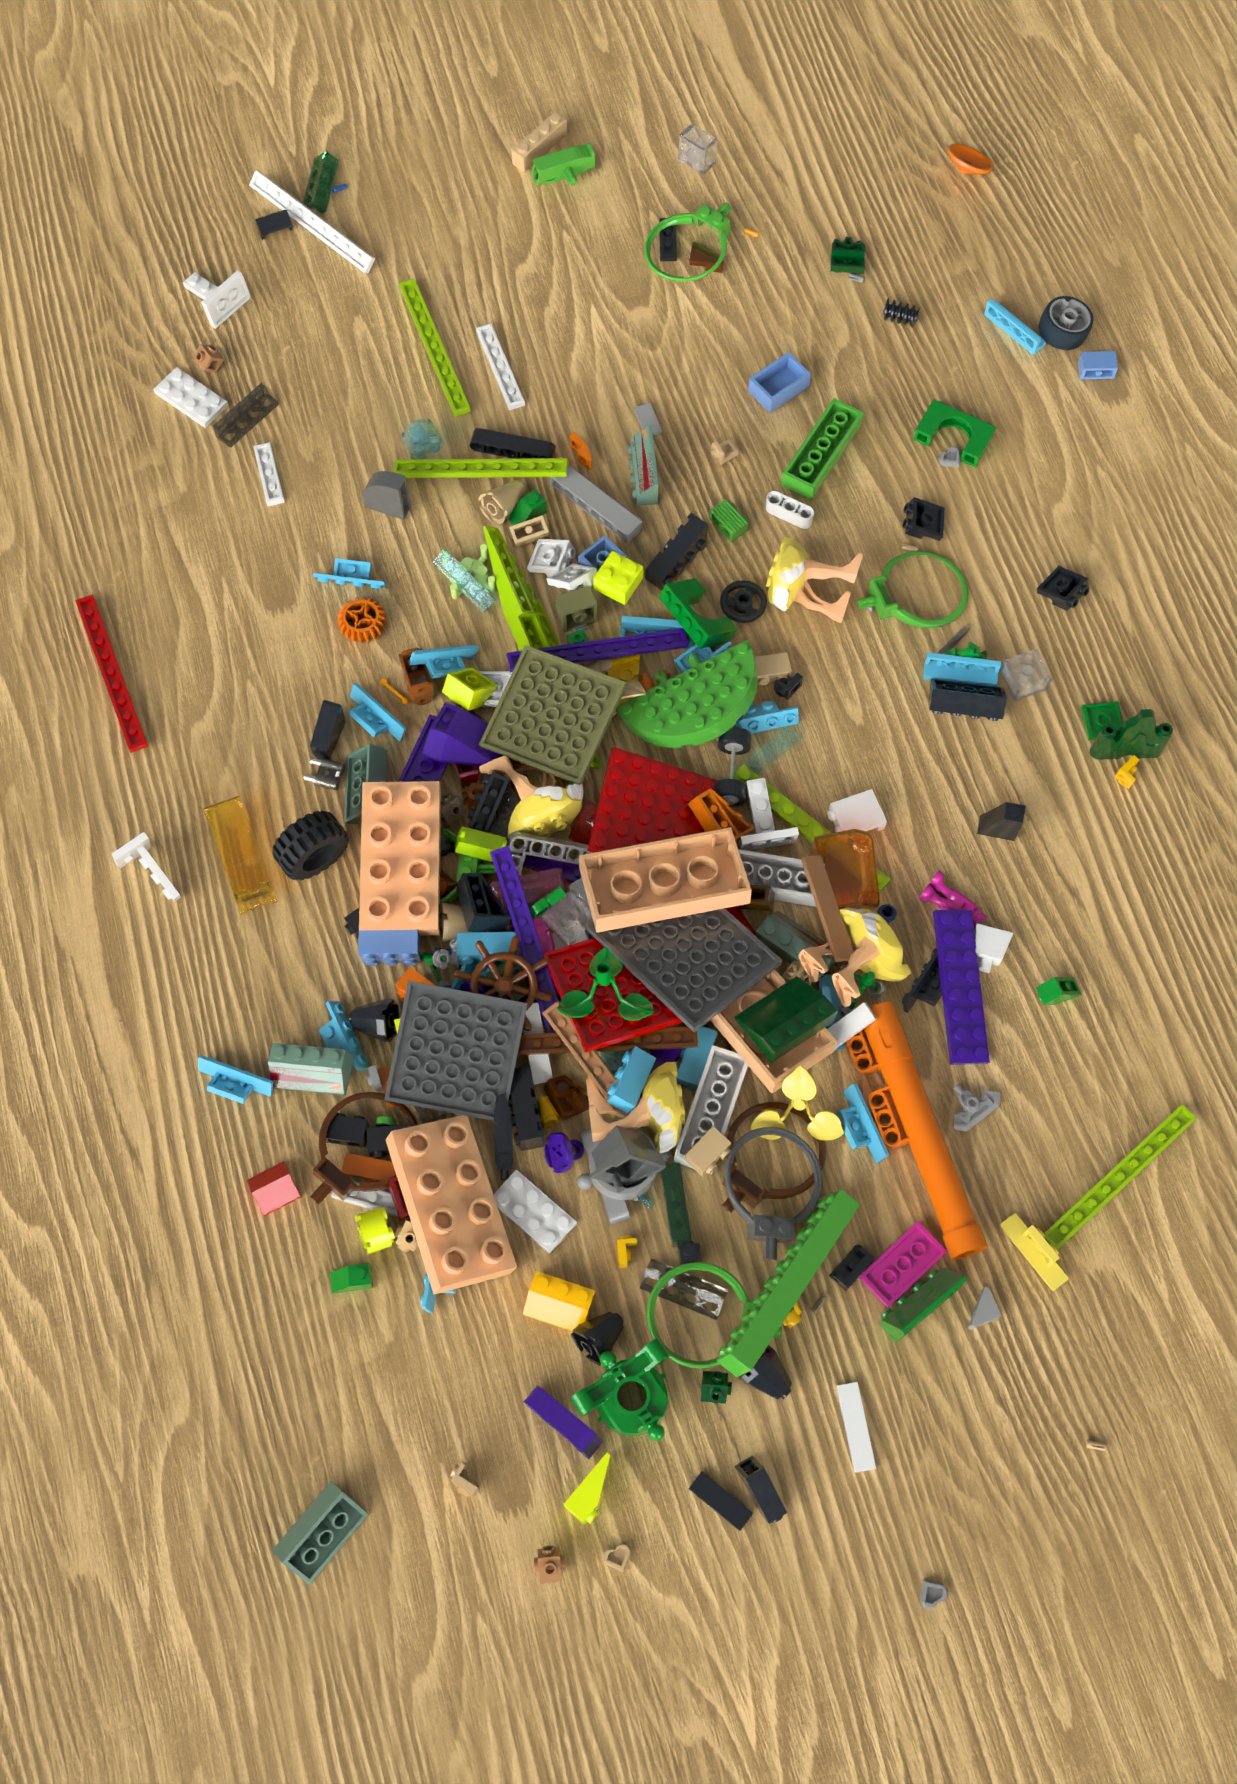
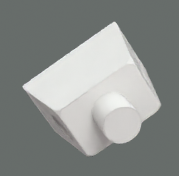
M976 924L974 928L975 951L977 959L980 961L979 970L989 973L992 965H1000L1013 933Z

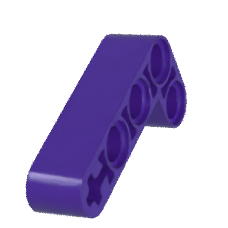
M538 1385L524 1400V1403L533 1412L572 1443L587 1459H590L603 1443L592 1429Z

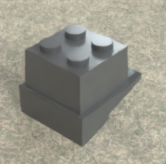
M616 1125L591 1152L597 1170L589 1174L590 1178L613 1184L617 1192H622L624 1188L633 1185L644 1177L650 1178L660 1172L666 1165L660 1152L654 1150L645 1134Z

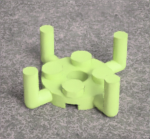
M486 544L480 546L481 557L478 560L466 557L458 564L452 563L454 566L453 570L457 567L461 568L463 576L470 573L474 574L475 577L471 578L474 581L472 584L478 585L480 591L485 588L490 592H495V578L493 576L488 577V571L484 565L489 558ZM448 551L443 553L445 566L451 560L450 552ZM452 571L454 583L450 585L451 596L453 599H458L462 592L470 593V586L467 589L465 588L469 581L465 579L460 583L459 580L461 578H455Z

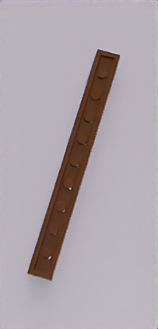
M689 1027L662 1028L595 1051H631L635 1046L641 1050L698 1048V1031L693 1032ZM557 1033L521 1034L517 1056L571 1053V1051Z

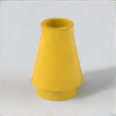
M548 1096L540 1097L537 1102L541 1124L547 1128L555 1126L559 1123V1114Z

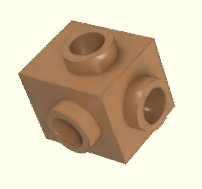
M200 344L193 356L198 367L207 372L216 373L224 360L219 354L218 349L211 344Z
M548 1545L538 1549V1557L534 1558L535 1572L539 1571L540 1584L562 1582V1569L566 1568L565 1556L560 1555V1548Z

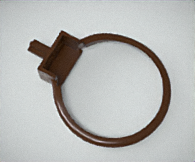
M362 1092L341 1100L329 1111L319 1133L321 1161L313 1169V1175L322 1182L310 1196L314 1203L319 1205L331 1191L344 1201L352 1191L374 1192L389 1188V1179L380 1182L360 1181L359 1185L355 1184L325 1157L328 1154L326 1135L330 1122L340 1109L353 1101L365 1098H374L394 1105L405 1115L411 1127L418 1125L415 1117L404 1104L384 1100L385 1094Z
M766 1102L752 1106L741 1113L735 1119L727 1134V1139L731 1142L730 1150L733 1147L738 1127L749 1115L766 1108L786 1110L789 1104ZM794 1107L790 1110V1112L802 1118L807 1124L812 1121L802 1110H796ZM817 1139L819 1144L818 1160L821 1170H823L826 1159V1147L823 1140ZM734 1157L731 1167V1182L739 1202L743 1200L753 1209L763 1199L795 1197L808 1190L814 1184V1173H812L799 1186L789 1189L770 1188V1192H768L766 1189L762 1190L737 1170V1166L734 1165L737 1163L736 1157ZM724 1177V1180H723V1183H722V1184L726 1187L725 1177ZM728 1197L722 1206L727 1212L732 1213L734 1207Z

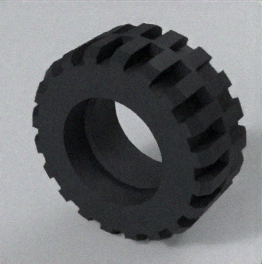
M323 810L314 811L312 814L309 813L305 817L297 819L295 823L290 824L280 834V837L276 839L273 845L272 854L288 878L302 881L305 878L309 879L314 875L320 874L321 871L328 869L332 863L334 864L338 857L342 856L349 842L348 834L332 813Z

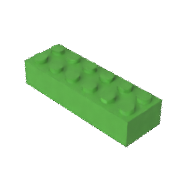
M833 398L784 470L781 485L812 500L862 426L864 412Z

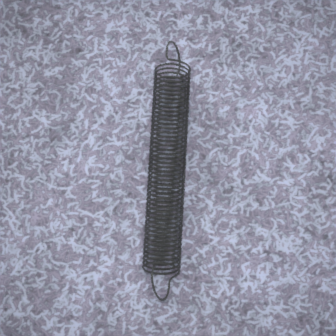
M965 627L962 628L945 647L948 650L949 648L952 649L969 631L965 630ZM943 647L937 654H943V652L946 651V649H944L945 647Z

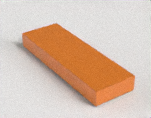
M349 1153L345 1154L341 1170L345 1175L375 1181H384L396 1175L393 1162Z

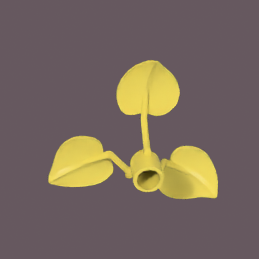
M801 1065L790 1073L782 1083L783 1093L792 1099L784 1115L780 1118L777 1111L766 1110L757 1115L751 1124V1131L762 1127L786 1129V1125L782 1121L786 1119L790 1110L794 1107L796 1110H807L808 1116L812 1120L808 1124L807 1130L814 1138L829 1141L839 1138L844 1133L839 1117L833 1112L820 1111L813 1117L808 1100L815 1096L816 1084L809 1072ZM776 1135L760 1136L768 1140H776L781 1138V1136Z

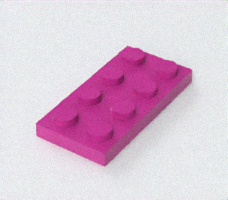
M918 1221L868 1267L859 1278L889 1308L948 1251Z

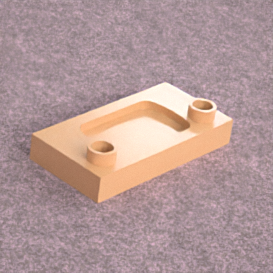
M776 970L768 974L710 1020L771 1094L782 1087L784 1079L799 1065L808 1070L833 1053L837 1044L836 1039L824 1028L771 1063L734 1019L736 1015L786 983Z

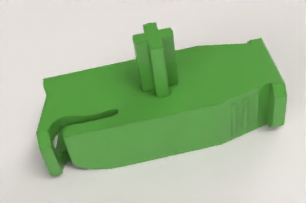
M587 143L586 145L573 146L533 159L534 165L531 172L532 178L536 186L540 185L541 182L550 184L564 179L567 180L569 185L574 186L578 182L576 175L595 168L594 150L590 143Z

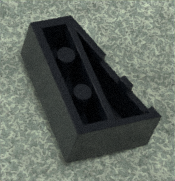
M462 873L456 890L467 931L505 932L511 916L509 913L506 914L501 908L502 903L500 900H496L492 895L493 890L482 874Z

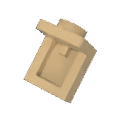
M729 439L719 445L716 442L712 443L711 455L721 465L739 454V451Z
M464 1462L460 1466L457 1464L451 1472L450 1476L453 1477L451 1482L458 1486L457 1491L468 1497L469 1494L475 1496L478 1487L461 1477L467 1465Z

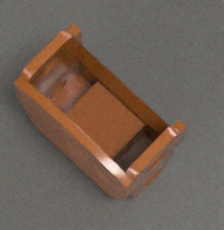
M422 648L402 651L398 655L410 699L414 704L426 705L434 698V688L426 664L409 665L408 663L411 657L410 654L416 650H422Z

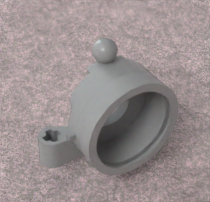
M590 1128L579 1132V1136L589 1158V1172L591 1174L597 1170L591 1152L602 1140L593 1142ZM638 1129L636 1130V1132L645 1134L644 1132H642V1131H640V1130H638ZM647 1136V1138L649 1139V1141H650L651 1145L653 1146L654 1150L657 1151L655 1144H654L653 1141ZM668 1151L660 1153L664 1163L669 1160L670 1155ZM657 1173L650 1178L644 1177L633 1185L624 1188L622 1192H617L613 1184L590 1178L589 1174H581L577 1179V1185L583 1190L589 1189L592 1184L595 1186L597 1191L601 1193L610 1225L630 1219L625 1200L634 1199L635 1202L638 1201V1197L653 1186Z

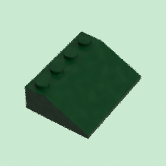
M796 976L736 1015L734 1019L769 1061L773 1063L833 1023L838 1010L823 994Z

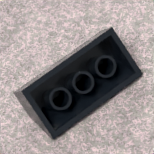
M931 679L928 706L929 710L933 713L943 714V712H947L953 716H961L963 714L975 719L987 717L988 720L992 721L1004 718L1007 696L1003 687Z

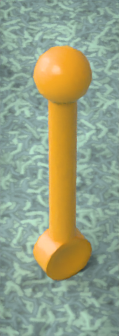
M382 678L380 680L381 685L386 686L397 695L403 704L409 703V699L403 697L389 685L387 679Z

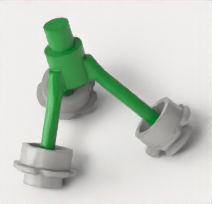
M446 949L437 950L434 954L422 953L421 959L429 965L438 981L435 984L436 986L451 988L452 984L448 980L441 979L437 968L444 969L451 963L452 967L460 969L461 965L464 964L458 962L457 951H453L452 955L448 954Z
M840 966L838 972L845 969L847 966ZM872 971L865 974L854 973V978L859 979V985L861 986L859 989L860 996L867 989L868 995L871 998H880L884 995L883 992L886 991V986L880 980H874L875 973ZM860 996L854 998L850 1006L840 1007L843 1017L857 1008L855 1005Z

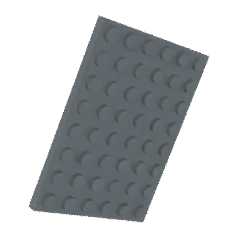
M725 908L597 933L594 922L587 926V931L604 947L606 946L638 980L693 1032L701 1028L782 963V960Z

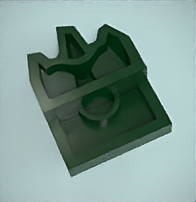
M847 236L843 242H840L839 239H834L831 249L830 271L864 274L865 244L861 241L853 243L852 238Z

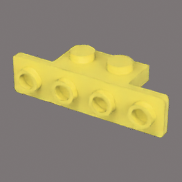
M1016 1213L1000 1224L1002 1230L1052 1291H1055L1069 1279L1056 1263L1060 1259L1057 1249L1052 1244H1048L1044 1239V1233L1039 1228H1035L1034 1225L1028 1228Z

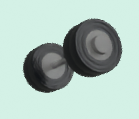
M732 727L718 737L717 743L720 751L731 754L730 778L716 781L713 790L728 803L729 807L741 806L747 800V785L742 781L733 779L735 755L745 754L751 748L752 735L748 730L741 727Z

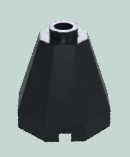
M383 999L356 1007L349 1015V1023L355 1030L380 1041L391 1042L397 1035V1031H394V1019L399 1018V1007L397 1004H393L395 1002L394 999Z
M607 1312L579 1324L572 1331L571 1337L581 1352L584 1349L589 1353L586 1355L587 1359L600 1366V1355L604 1351L612 1350L624 1328L622 1324L624 1321L619 1314Z
M768 1345L753 1369L738 1376V1378L743 1383L774 1399H779L780 1397L784 1399L791 1392L790 1386L792 1383L776 1351Z

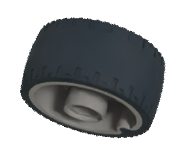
M1071 296L1057 297L1052 299L1044 309L1039 321V333L1047 344L1056 349L1074 350L1081 346L1088 337L1093 325V313L1084 302Z

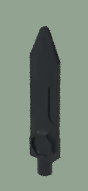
M504 1094L499 1095L494 1109L495 1164L497 1165V1170H500L501 1180L509 1178L508 1169H512L513 1163L512 1116Z

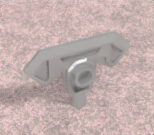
M959 1084L953 1087V1090L958 1095L957 1100L964 1112L954 1113L953 1129L966 1132L1000 1106V1093L983 1090L980 1100L969 1090L964 1091Z

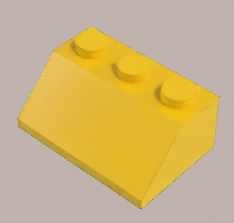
M536 1271L528 1292L523 1315L573 1331L579 1324L587 1321L596 1295L595 1290Z

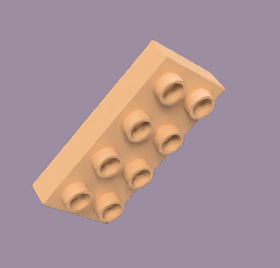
M440 781L363 782L359 930H418L420 936L440 935Z
M731 828L579 855V869L596 933L750 903L751 887Z
M461 1115L391 1131L386 1138V1143L433 1294L511 1274L517 1268L468 1116Z

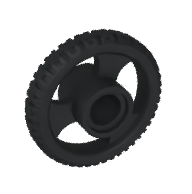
M738 580L730 583V585L725 587L720 597V606L723 613L730 620L738 623H749L757 620V618L763 615L767 605V598L763 589L756 583L748 580ZM745 588L737 591L735 597L729 596L730 592H732L733 590ZM754 594H757L760 598L761 603L758 610L752 607ZM730 606H734V609H735L738 613H740V614H746V615L736 614V613H734L733 611H731V610L729 609V607H730Z

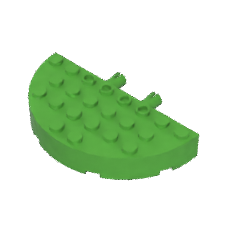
M748 640L704 662L700 661L696 653L692 654L694 660L689 655L687 661L692 668L671 679H668L664 670H659L662 675L661 677L656 672L654 678L657 680L658 686L646 691V695L636 696L617 706L616 710L625 727L632 734L639 736L641 740L652 745L667 748H682L683 745L690 744L693 746L700 745L726 733L736 725V721L742 715L746 714L757 692L758 668Z

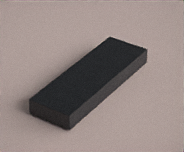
M659 218V222L666 218ZM676 225L666 227L660 231V261H677Z
M702 1471L689 1487L693 1494L739 1531H741L753 1514Z

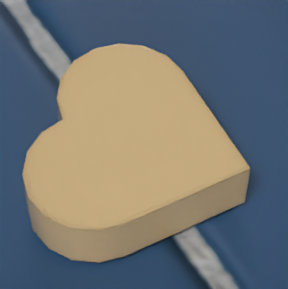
M619 1544L615 1549H607L604 1552L603 1560L608 1566L624 1573L631 1550L626 1544Z

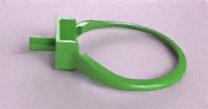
M726 202L715 211L703 204L696 213L677 214L659 222L650 231L645 241L644 254L649 267L659 276L677 282L694 281L712 273L722 263L727 253L726 237L731 233L730 219L725 216L732 208ZM693 222H695L698 227L706 223L719 231L720 256L713 267L700 275L684 278L667 274L660 270L651 258V244L656 235L666 227L681 224L693 225Z
M912 551L894 557L886 564L881 576L871 578L867 589L870 596L857 599V606L860 610L874 606L880 620L894 616L914 627L938 628L953 622L961 615L968 601V586L962 572L947 558L932 552ZM914 555H926L942 560L944 564L954 571L961 583L962 598L959 606L953 613L938 620H925L907 612L903 608L899 610L898 603H892L884 585L892 567L900 560Z
M441 827V834L456 845L457 835ZM459 854L456 883H459L462 873L497 874L494 863H484L483 859ZM456 887L446 897L441 899L440 903L449 904L458 897Z
M705 1262L685 1263L669 1270L654 1286L647 1305L649 1331L653 1340L656 1338L659 1340L669 1355L668 1358L676 1363L691 1368L715 1367L721 1365L717 1362L719 1357L707 1361L688 1360L673 1353L663 1343L654 1319L655 1303L661 1289L678 1274L692 1270H703L717 1274L728 1282L738 1296L740 1303L744 1301L742 1316L748 1309L751 1310L754 1304L749 1300L741 1283L727 1270ZM780 1326V1328L774 1335V1338L780 1339L782 1334V1326Z

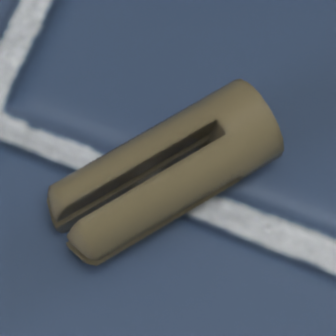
M821 1295L811 1311L815 1310L814 1314H817L827 1299Z

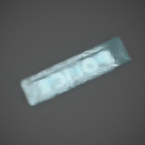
M443 549L433 561L452 583L457 584L458 589L482 613H485L496 600L446 549Z
M788 725L734 768V772L736 773L744 764L758 775L801 741V737Z

